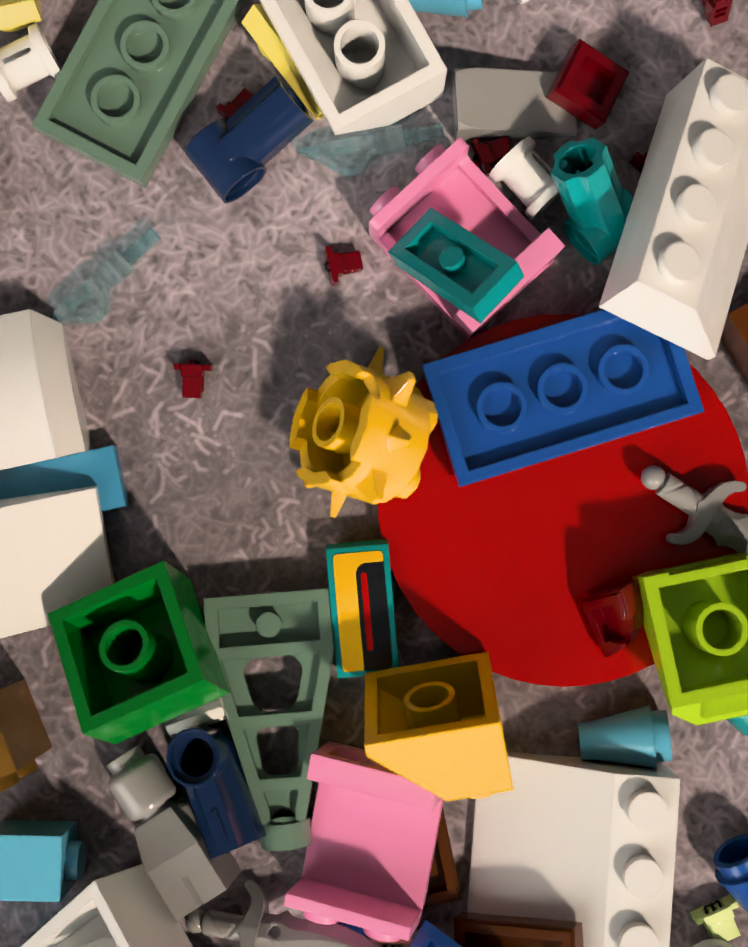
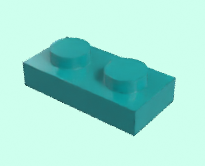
M431 207L388 251L397 267L479 323L525 277L516 260Z

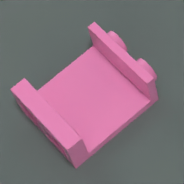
M328 741L311 753L307 779L319 782L311 822L312 843L307 846L302 878L286 893L284 906L303 911L302 914L306 919L318 924L331 925L343 922L363 928L365 935L378 941L396 942L400 939L409 941L423 916L444 800L368 758L364 749Z

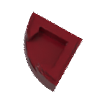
M636 581L594 591L580 599L583 610L605 657H609L629 646L638 637L643 623V603Z

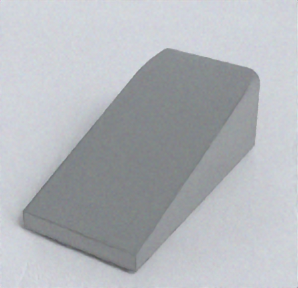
M495 68L454 69L452 95L455 141L460 137L465 142H472L476 138L479 141H492L507 136L508 140L525 139L528 136L531 138L576 136V117L545 98L558 72Z

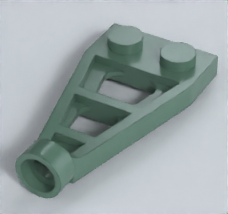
M329 588L203 598L205 628L217 653L230 691L229 694L221 697L228 715L226 719L250 793L266 836L261 838V848L267 851H288L309 846L312 840L310 816L307 814L313 780L307 779L311 753L319 747L335 651ZM284 655L295 657L302 667L299 694L296 702L287 710L269 712L261 710L253 702L245 679L244 671L247 663L253 658ZM294 726L299 732L298 764L296 769L292 773L272 775L267 773L261 761L257 741L258 731L261 728ZM283 808L289 809L294 813L273 816L277 810Z

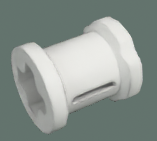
M37 23L28 26L27 35L0 48V91L9 103L18 99L17 91L48 76L56 79L61 70L47 39Z
M528 136L512 148L496 164L489 176L495 182L503 181L526 206L525 215L530 220H533L555 201L560 194L550 173L552 169L534 151L536 142Z

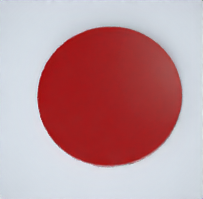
M539 315L504 323L470 338L453 349L444 358L583 315ZM690 365L704 409L702 413L459 488L437 421L434 429L429 434L427 450L419 467L421 478L418 488L407 499L394 497L388 502L378 503L380 532L382 540H388L390 568L404 596L428 628L445 644L462 656L488 651L492 672L513 680L536 685L557 687L587 686L613 681L655 664L643 623L640 633L633 643L619 652L605 657L583 610L580 599L594 591L633 582L632 576L644 572L737 553L732 548L717 546L714 538L707 532H704L699 539L689 544L668 543L666 535L681 531L687 524L688 514L656 495L655 490L647 489L641 481L642 471L650 465L661 467L665 475L667 473L672 474L701 494L709 487L720 482L743 481L746 483V490L727 496L722 505L735 513L748 514V471L737 431L724 405L700 373ZM423 377L416 385V388L420 390L425 399L431 401Z

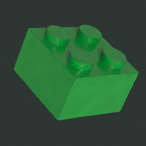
M161 561L48 613L83 735L117 744L230 693L217 653L205 628V619L192 581L165 561Z

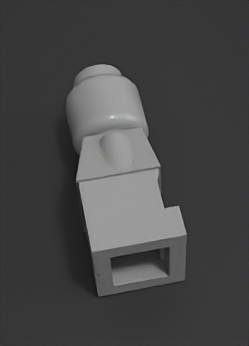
M138 744L106 765L112 775L108 782V788L128 820H140L141 822L134 829L145 875L149 876L176 922L226 891L241 872V869L230 852L210 859L192 805L182 796L175 801L172 797L176 793V785L159 757L153 753L145 755Z

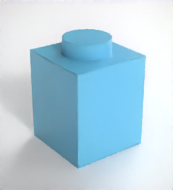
M2 820L0 822V901L60 902L74 886L75 880L82 879L86 864L85 841L76 840L77 821Z

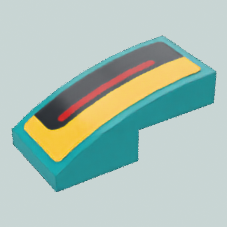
M380 539L326 544L337 678L365 676V673L399 667L388 540Z

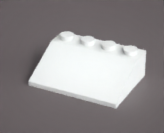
M507 752L514 790L494 793L488 797L474 800L467 912L582 922L583 947H669L680 778L660 763H657V769L600 760H582L581 757Z

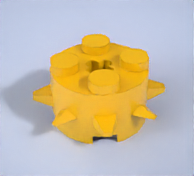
M383 347L378 348L368 368L347 359L327 365L325 368L331 375L324 380L318 390L310 387L305 389L293 416L289 445L290 448L300 451L302 466L295 472L303 480L304 487L309 489L318 487L332 492L330 517L336 518L346 497L377 505L378 503L388 502L394 497L407 499L418 488L421 473L419 467L427 450L429 434L437 423L438 413L434 402L425 399L420 390L414 387L416 382L414 373L408 371L394 377L383 374Z

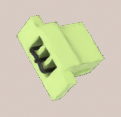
M731 894L690 912L697 926L704 923L707 933L712 939L728 942L741 936L732 911L739 906Z

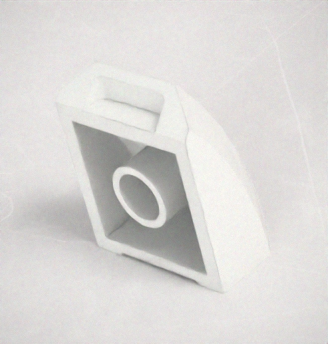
M31 309L0 315V470L92 450L89 430L63 324Z

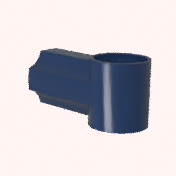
M274 76L229 119L221 118L199 131L187 145L185 154L224 203H231L256 186L266 174L267 169L264 165L314 120L296 94L280 78Z
M213 725L186 729L174 736L167 750V767L173 779L185 786L210 859L265 837L266 833L242 771L241 762L230 729L225 726ZM202 740L209 743L213 750L214 759L209 771L205 770L198 761L197 752Z

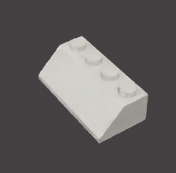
M259 0L334 135L389 126L443 96L447 68L409 0Z
M706 58L665 97L599 307L710 360L717 353L748 244V80Z

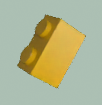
M489 652L365 673L364 747L367 757L445 801L464 798L480 799L494 793L514 790Z

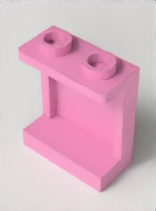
M460 137L447 149L441 143L431 149L415 167V171L419 175L402 191L395 185L378 198L369 211L374 216L369 221V236L391 258L388 251L431 207L518 262L525 277L481 323L403 271L455 328L469 340L549 267L563 251L565 244L549 228L542 234L537 231L468 157L470 146Z

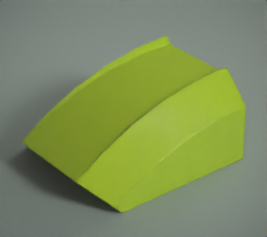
M748 551L651 570L632 576L633 582H637L641 594L643 624L671 714L696 726L748 715Z

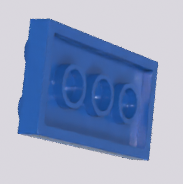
M604 309L423 364L421 367L431 401L434 402L438 413L437 421L458 488L704 412L685 349Z

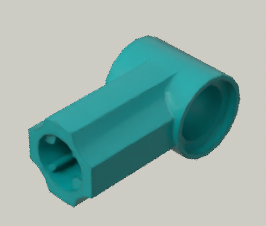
M590 137L584 141H569L553 155L555 164L550 173L569 215L562 224L567 239L588 262L599 265L618 248L633 196L621 186L607 146L597 139Z

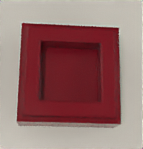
M579 39L570 47L545 98L596 130L605 124L630 72Z

